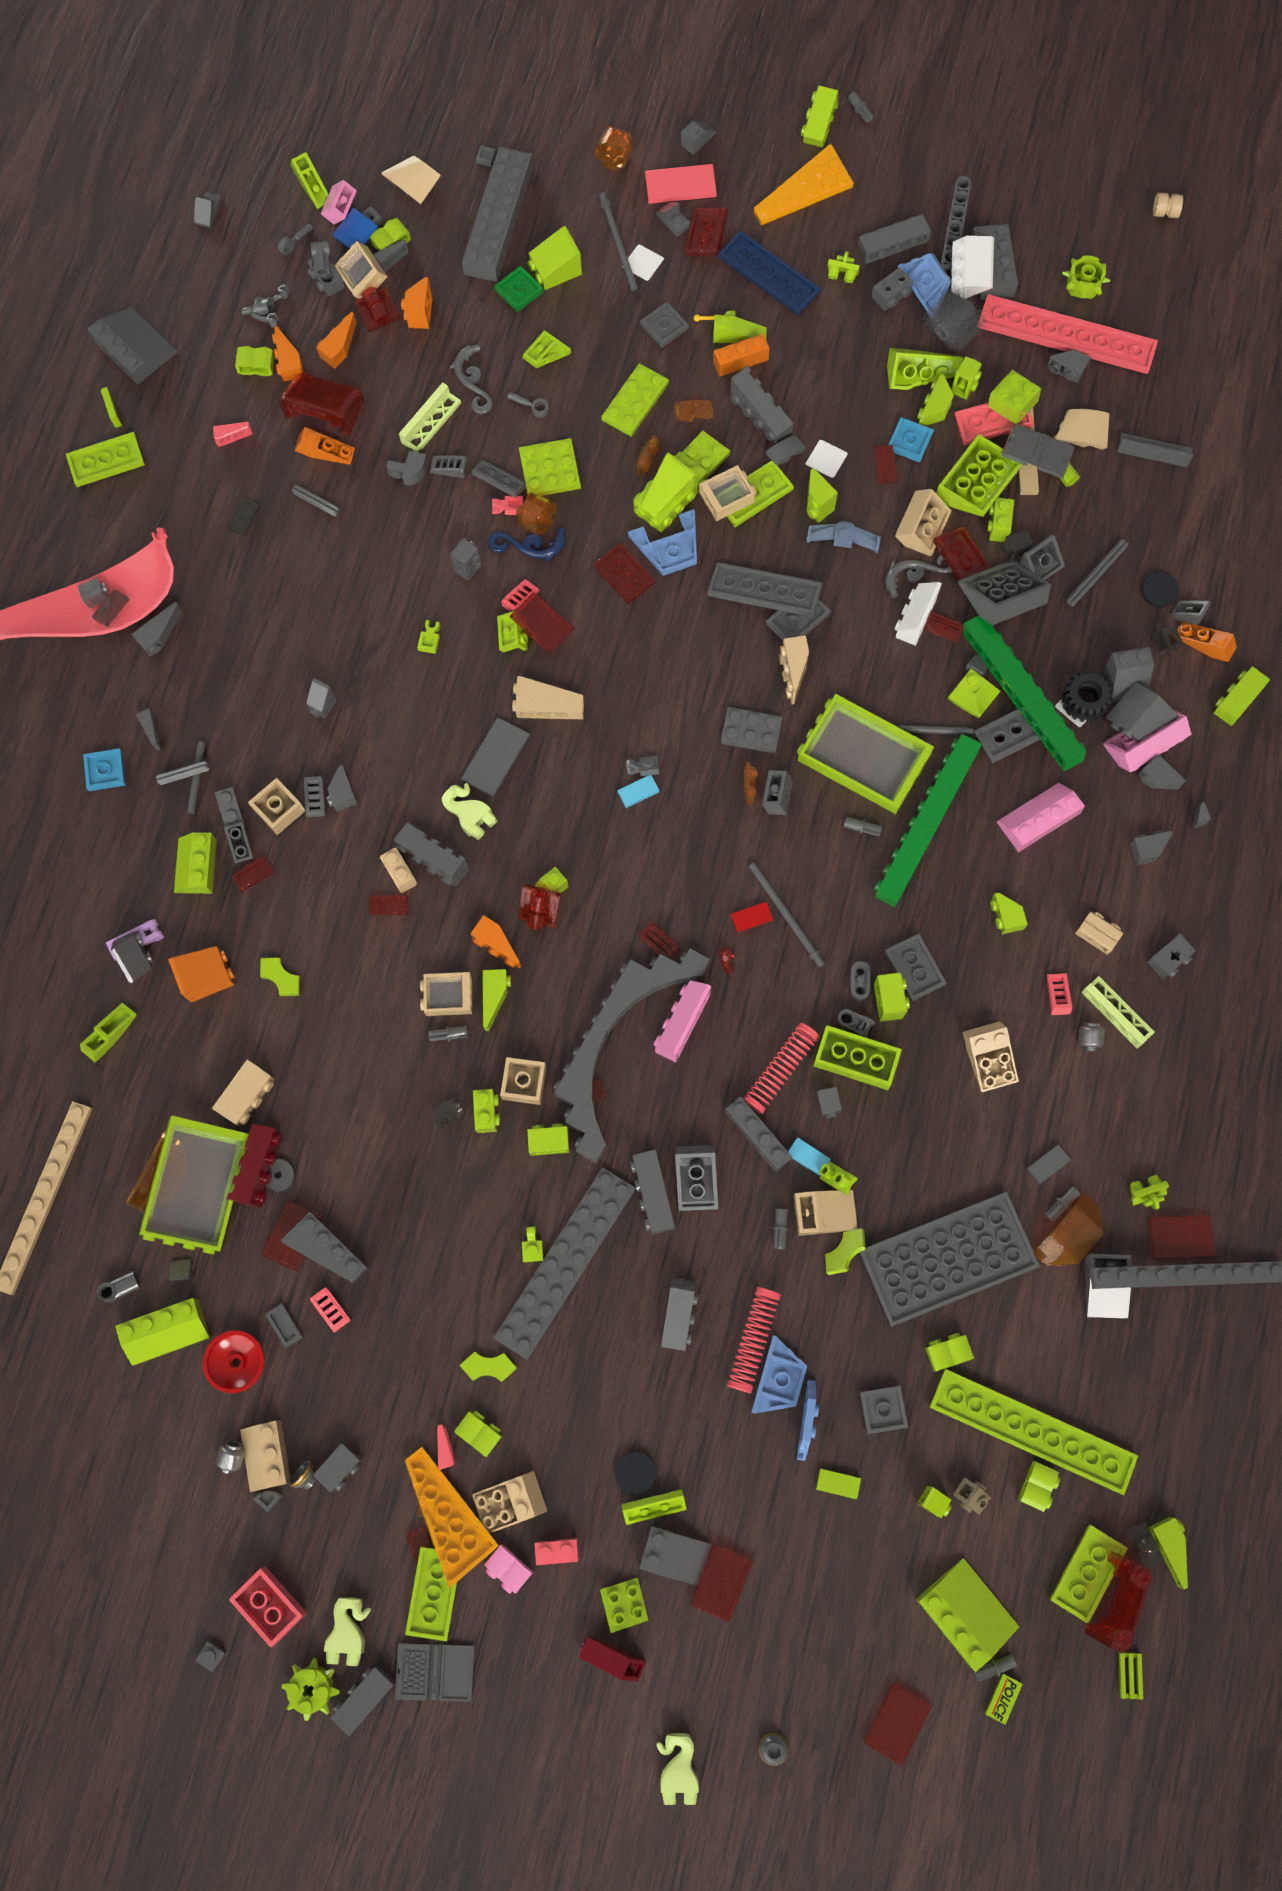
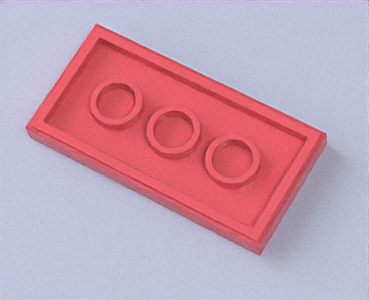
M713 164L645 171L649 204L716 197Z
M988 403L954 412L964 446L971 444L978 434L986 439L1009 434L1014 423L989 408ZM1030 411L1018 425L1026 428L1034 426Z

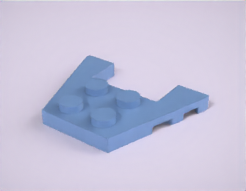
M694 509L679 514V520L684 529L683 532L653 542H649L644 527L628 532L629 538L663 576L697 564Z

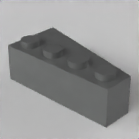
M746 366L731 378L730 399L734 405H738L742 409L746 417L753 421L755 427L761 429L765 433L766 438L769 441H773L776 445L792 434L793 422L779 405L775 406L770 393H764L760 386L762 383L758 378L753 379L749 374L751 369Z

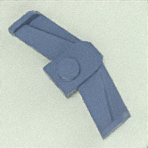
M840 521L837 524L810 525L806 542L834 540L833 546L851 548L853 542L878 553L881 536L855 527L852 522Z

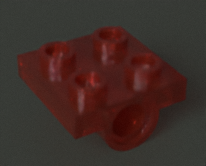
M370 287L362 293V298L354 301L368 332L400 320V315L386 288L378 291L377 288Z
M524 884L519 919L527 921V926L533 930H542L546 926L555 928L558 920L561 893Z

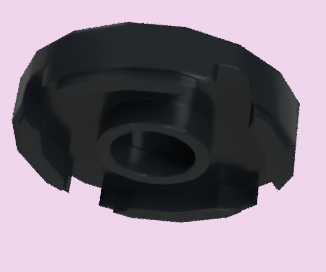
M1156 572L1149 575L1141 588L1144 600L1156 608L1172 605L1180 591L1176 579L1164 572Z
M629 1453L623 1456L617 1463L615 1470L616 1481L619 1487L626 1493L632 1495L642 1494L648 1491L654 1484L656 1478L655 1465L643 1453Z

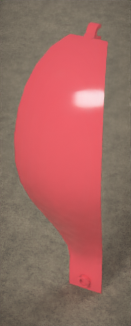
M160 527L157 528V534L151 533L153 537L151 543L133 556L102 573L1 610L0 640L18 637H85L102 635L124 629L143 619L158 607L168 594L173 583L174 566L166 542L168 537L166 530ZM98 578L102 583L105 582L110 590V593H108L110 600L90 609L82 601L77 586Z

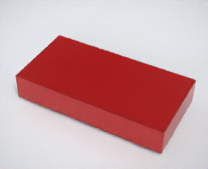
M767 902L730 915L737 933L773 921Z

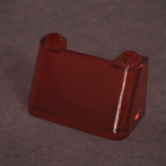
M303 372L299 373L281 394L279 404L284 417L293 419L294 414L299 417L300 413L330 421L332 427L340 426L342 428L341 433L350 436L365 399L361 390L357 387L345 386Z
M1110 1550L1107 1561L1114 1565L1115 1570L1113 1574L1121 1577V1581L1109 1619L1099 1616L1100 1621L1098 1623H1087L1085 1634L1113 1650L1125 1652L1132 1645L1152 1580V1573L1144 1563Z

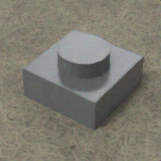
M208 1641L195 1661L213 1673L226 1652Z

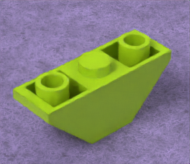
M940 374L938 380L934 379L931 386L933 391L931 394H927L924 401L926 406L919 411L917 418L920 419L919 424L923 426L945 420L951 407L954 395L943 374Z

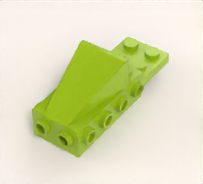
M702 430L682 453L679 452L676 456H672L670 453L666 454L654 480H650L646 484L644 491L635 496L633 500L634 512L652 527L662 532L683 511L684 507L695 498L699 492V484L706 481L730 455V450Z

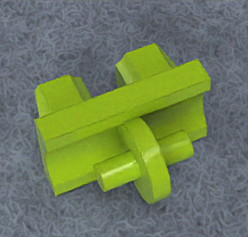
M845 251L844 256L837 255V260L829 259L828 278L837 280L839 272L845 273L844 281L853 283L856 275L858 276L860 265L853 264L854 258L848 257L849 252Z
M830 1161L828 1164H823L819 1171L821 1175L819 1179L847 1196L851 1186L858 1179Z
M1158 1175L1147 1179L1149 1187L1143 1188L1140 1181L1131 1183L1130 1191L1133 1206L1143 1203L1145 1207L1151 1205L1154 1210L1160 1208L1159 1202L1164 1201L1163 1196L1167 1195V1188H1169L1167 1181L1162 1182Z

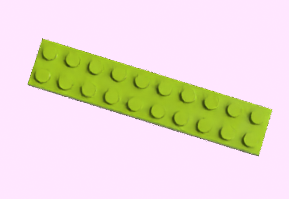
M944 1369L929 1406L931 1409L1121 1495H1124L1138 1459V1455L947 1369Z

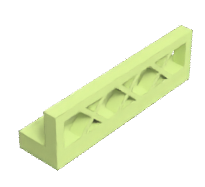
M442 382L399 433L401 443L414 452L419 453L461 404V400L449 392L446 384ZM447 399L454 402L452 406L444 407ZM443 412L441 419L433 420L435 413ZM432 425L430 432L422 433L424 426ZM421 438V443L417 447L411 443L413 439Z
M1099 976L1081 992L1136 1048H1139L1155 1033ZM1097 983L1104 989V995L1095 987ZM1108 999H1114L1117 1002V1008ZM1121 1013H1128L1131 1016V1023ZM1135 1027H1142L1147 1034L1143 1036Z

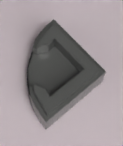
M270 1490L257 1494L253 1500L267 1512H270L283 1495L277 1491Z

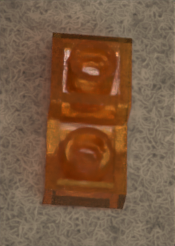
M689 400L674 404L677 420L693 422L695 417L711 420L714 416L712 401Z
M655 435L648 440L637 461V474L639 476L651 468L652 456L659 450V439Z
M750 761L746 762L743 778V793L746 806L754 803L756 792L752 785H755V780L758 777L756 768L751 766Z

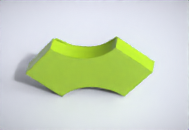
M261 958L260 977L262 979L273 981L278 987L280 996H300L299 975H292L286 972L281 958Z
M862 1228L843 1232V1238L839 1246L832 1252L825 1254L826 1272L828 1275L847 1272L852 1258L857 1253L866 1249L865 1234Z
M474 1352L460 1364V1367L473 1381L481 1376H493L503 1382L517 1369L504 1353L495 1358H485Z

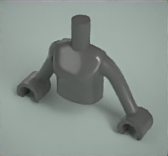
M281 285L278 288L279 294L274 297H257L252 306L242 308V314H251L254 319L269 323L272 328L276 327L279 319L275 313H272L274 302L288 297L290 292L288 287Z

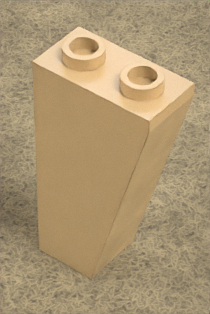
M517 676V683H514L513 686L516 700H513L512 705L513 711H516L517 718L583 719V695Z

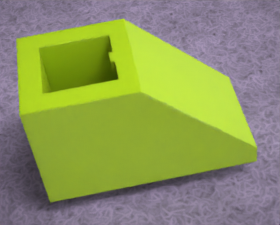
M1000 893L994 894L990 904L992 911L996 912L997 918L995 922L997 929L1001 930V934L1024 930L1028 924L1023 907Z

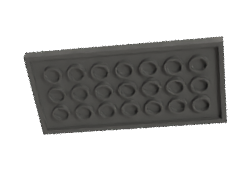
M1007 1192L869 1246L864 1251L859 1252L890 1327L1040 1267Z

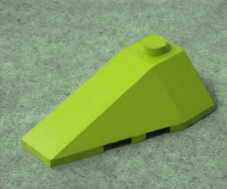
M890 348L887 362L889 388L912 389L915 386L933 382L934 379L938 380L940 374H943L946 379L955 377L963 357Z

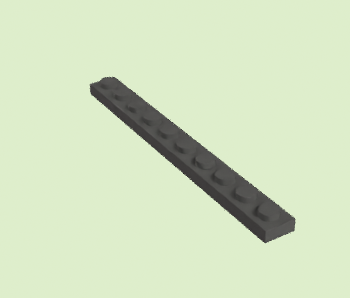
M1282 1261L1090 1268L1092 1289L1282 1282Z

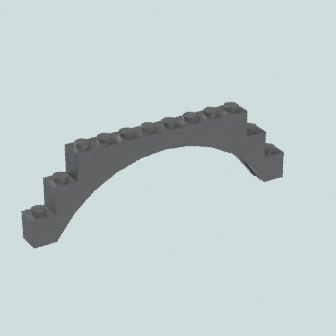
M690 948L687 953L683 952L679 960L681 964L660 954L658 958L652 960L649 966L651 970L631 959L628 964L625 963L620 971L621 977L613 982L610 996H606L601 1004L603 1007L601 1012L596 1013L591 1022L593 1026L590 1030L587 1029L585 1031L581 1047H576L572 1055L574 1057L571 1064L567 1063L563 1070L565 1075L562 1080L558 1079L553 1088L555 1090V1097L573 1106L572 1109L568 1108L565 1113V1124L584 1134L583 1137L580 1136L575 1144V1147H577L576 1153L598 1164L607 1148L596 1121L593 1105V1077L599 1053L607 1036L618 1020L636 1003L653 992L671 985L701 980L710 964V959Z

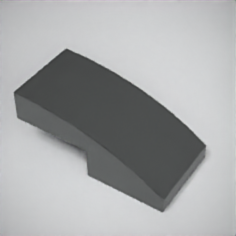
M793 435L768 449L766 454L778 466L788 462L791 456L802 453L806 447Z

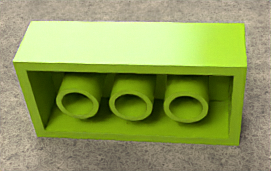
M826 1025L813 1066L889 1090L902 1049Z

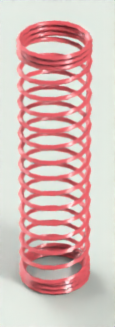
M804 1023L798 1024L796 1032H792L793 1037H789V1042H785V1047H781L782 1052H777L778 1057H774V1062H770L771 1067H766L767 1072H762L763 1077L758 1078L760 1082H755V1086L751 1087L752 1092L748 1091V1095H745L743 1098L748 1106L757 1113L763 1114L766 1108L752 1098L749 1093L757 1096L761 1101L769 1105V1102L756 1094L753 1088L759 1090L770 1100H773L756 1083L763 1085L771 1093L777 1095L760 1078L767 1080L773 1087L781 1090L778 1085L767 1079L764 1073L770 1075L781 1085H784V1082L771 1074L768 1068L774 1070L783 1079L788 1080L771 1063L778 1065L784 1072L792 1075L788 1069L778 1064L775 1058L781 1060L792 1070H796L794 1066L782 1059L779 1053L785 1055L794 1064L799 1065L794 1058L783 1051V1048L787 1049L799 1060H803L799 1054L789 1049L786 1043L792 1045L797 1051L806 1056L807 1053L793 1044L790 1039L796 1040L803 1048L810 1051V1048L794 1036V1034H797L808 1044L814 1046L812 1041L817 1042L820 1037L808 1025Z
M757 1287L755 1295L762 1299H753L759 1305H751L757 1311H749L756 1318H747L748 1321L754 1324H745L751 1330H743L745 1334L751 1337L742 1336L741 1338L748 1343H739L740 1346L748 1350L738 1349L737 1351L745 1356H735L738 1360L745 1363L734 1362V1365L742 1369H731L741 1376L730 1375V1377L741 1383L732 1380L727 1382V1386L750 1394L752 1393L753 1385L737 1378L755 1381V1379L738 1371L757 1375L756 1372L740 1365L759 1368V1366L741 1358L761 1362L760 1359L744 1352L763 1356V1354L744 1345L765 1349V1347L747 1339L767 1343V1341L747 1332L768 1337V1334L750 1326L771 1330L769 1327L752 1320L772 1324L771 1321L753 1313L774 1318V1315L755 1307L777 1311L758 1301L778 1305L777 1302L767 1298L778 1301L781 1298V1294L761 1287Z

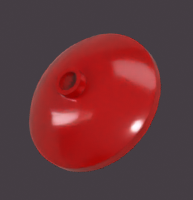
M228 1331L214 1338L208 1345L203 1358V1370L207 1380L214 1388L225 1393H239L252 1387L260 1378L265 1364L264 1352L260 1343L252 1335L242 1331ZM238 1358L240 1364L235 1366L234 1361Z

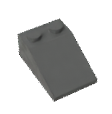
M715 1145L676 1147L675 1160L679 1211L718 1209Z
M652 1525L639 1569L700 1586L711 1544Z

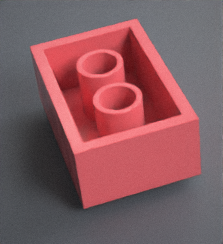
M266 1566L260 1568L229 1599L270 1647L275 1646L307 1614Z

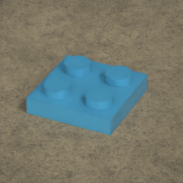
M901 417L887 450L920 463L934 429Z
M120 748L83 754L86 789L88 791L126 785L123 753Z

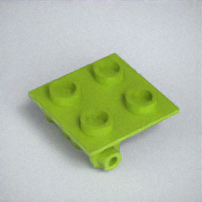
M638 1578L613 1586L603 1587L600 1590L611 1633L648 1621Z

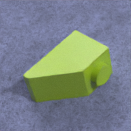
M554 867L539 879L527 897L540 910L566 890L568 882L560 871Z
M926 1486L917 1502L919 1506L939 1518H942L943 1515L946 1517L952 1507L950 1505L951 1499L931 1486Z

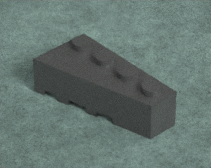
M406 823L394 839L395 848L402 854L407 853L412 856L411 860L416 864L420 865L422 863L425 865V869L432 875L438 874L441 876V880L448 886L452 884L457 887L470 870L466 859L461 855L458 857L448 847L444 850L437 840L432 838L428 840V836L424 832Z
M310 1212L281 1240L284 1245L352 1284L368 1270Z

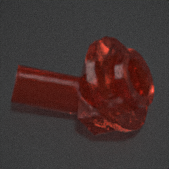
M722 948V951L718 950L717 953L721 958V964L727 975L735 972L729 963L730 960L736 957L733 954V950L728 948Z

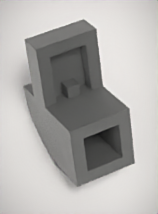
M409 451L406 463L388 460L386 467L389 476L396 479L403 478L404 485H414L424 478L428 467V459L426 454Z

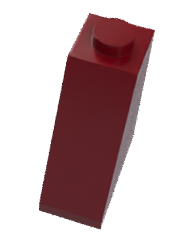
M587 1637L580 1648V1659L620 1680L638 1682L646 1660L597 1638Z

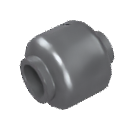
M1084 1023V1026L1079 1028V1045L1084 1046L1086 1051H1097V1047L1104 1045V1028L1100 1027L1099 1023Z
M228 1440L219 1446L215 1463L221 1472L230 1474L241 1468L245 1455L242 1444L234 1440Z

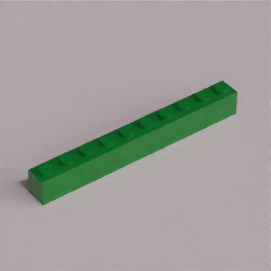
M980 616L965 622L963 625V635L1061 769L1066 771L1083 762L1086 753L1084 745L1076 740L1072 729H1068L1063 717L1056 713L1050 700L1047 701L1042 689L1033 682L1031 674L1024 670L1022 662L1013 655L1011 647L1004 643L1002 635L995 631L993 625Z
M961 734L959 740L955 738L951 749H953L951 755L947 754L942 762L945 765L943 770L939 769L934 777V780H936L935 785L929 786L925 794L928 798L925 802L921 801L917 809L919 811L917 818L913 816L909 823V827H911L909 833L905 832L900 840L903 843L901 848H896L891 857L894 859L892 865L887 864L883 872L886 875L883 881H878L874 889L877 891L875 898L896 907L978 754L982 743Z

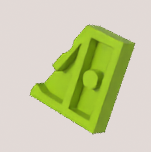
M544 330L523 354V359L535 368H539L570 355L571 349Z

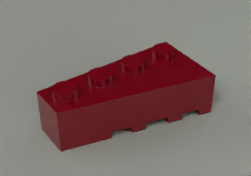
M252 1124L244 1146L245 1151H247L246 1155L240 1158L238 1164L240 1172L237 1176H234L232 1184L235 1185L233 1193L228 1192L226 1199L241 1205L262 1208L267 1199L266 1184L271 1182L272 1173L269 1171L271 1165H274L277 1156L275 1152L281 1142V1131L272 1127Z

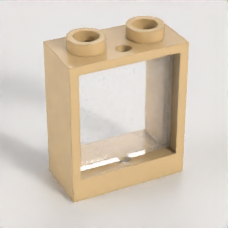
M358 241L334 265L354 297L363 301L387 278V275L369 248Z
M738 465L699 484V493L716 521L753 504L755 501V488L753 485H749L746 473L743 470L741 471Z
M470 972L424 974V980L420 981L421 992H424V999H421L420 1006L426 1016L472 1014V976Z

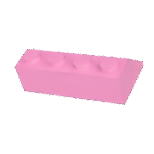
M1175 711L1178 714L1176 718L1139 741L1133 737L1129 739L1119 732L1103 742V745L1119 767L1131 773L1143 764L1153 760L1157 755L1168 751L1172 746L1182 742L1191 735L1187 717Z
M1057 783L1004 816L997 823L1016 850L1020 852L1079 815L1085 806L1073 790Z
M689 981L688 985L684 984L680 992L682 996L680 1001H676L671 1009V1012H673L671 1019H666L662 1027L665 1029L662 1036L658 1035L654 1042L656 1053L677 1062L711 995V986L695 981Z

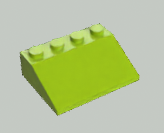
M978 434L940 483L936 494L946 505L983 517L1023 464L1001 456L1003 452L1001 447Z
M964 1558L959 1560L916 1598L918 1603L975 1672L986 1664L1019 1628L1018 1624Z

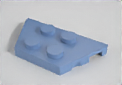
M929 253L921 258L912 259L911 262L906 264L901 263L898 265V268L900 267L913 280L912 290L925 310L928 311L929 309L932 311L933 304L937 306L938 302H943L942 299L945 297L951 280L934 254Z
M774 1335L751 1411L754 1414L795 1407L806 1373L807 1365Z
M808 1379L797 1453V1460L805 1461L811 1438H815L816 1426L813 1425L814 1417H818L819 1404H816L815 1380Z

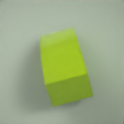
M121 1003L94 1027V1032L80 1044L81 1051L96 1063L122 1036L137 1016L136 1013Z

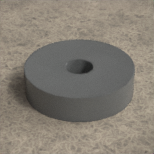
M276 1159L275 1164L271 1165L269 1171L272 1173L271 1182L266 1184V1186L276 1192L285 1191L290 1188L295 1180V1171L292 1165L285 1160ZM281 1172V1178L276 1179V1174Z

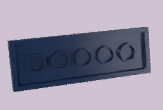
M740 231L719 252L718 258L798 316L820 294L821 288L743 231Z

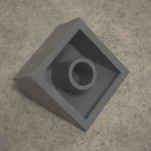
M134 931L114 940L111 947V952L129 983L136 981L152 969V962L154 961L150 952L144 950L143 945L145 944L140 935L136 936Z

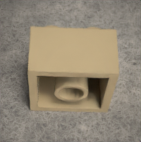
M277 778L248 802L251 808L276 835L281 833L305 812L302 804Z
M506 1057L500 1094L502 1100L541 1105L547 1069L546 1063Z

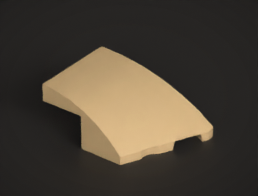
M412 156L381 173L420 205L441 177L439 173L416 156Z
M1070 409L1059 426V432L1053 437L1067 444L1072 443L1081 447L1092 446L1103 450L1107 448L1109 413L1089 409Z

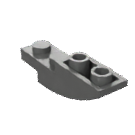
M231 787L214 792L235 864L253 859L247 827L234 788Z

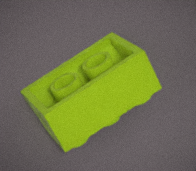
M190 833L178 839L174 893H213L217 839L212 833Z

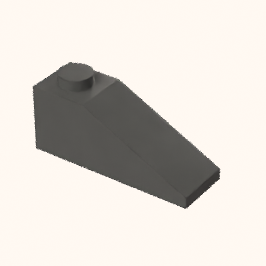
M175 601L132 633L136 642L149 657L157 654L165 646L182 614L181 608Z

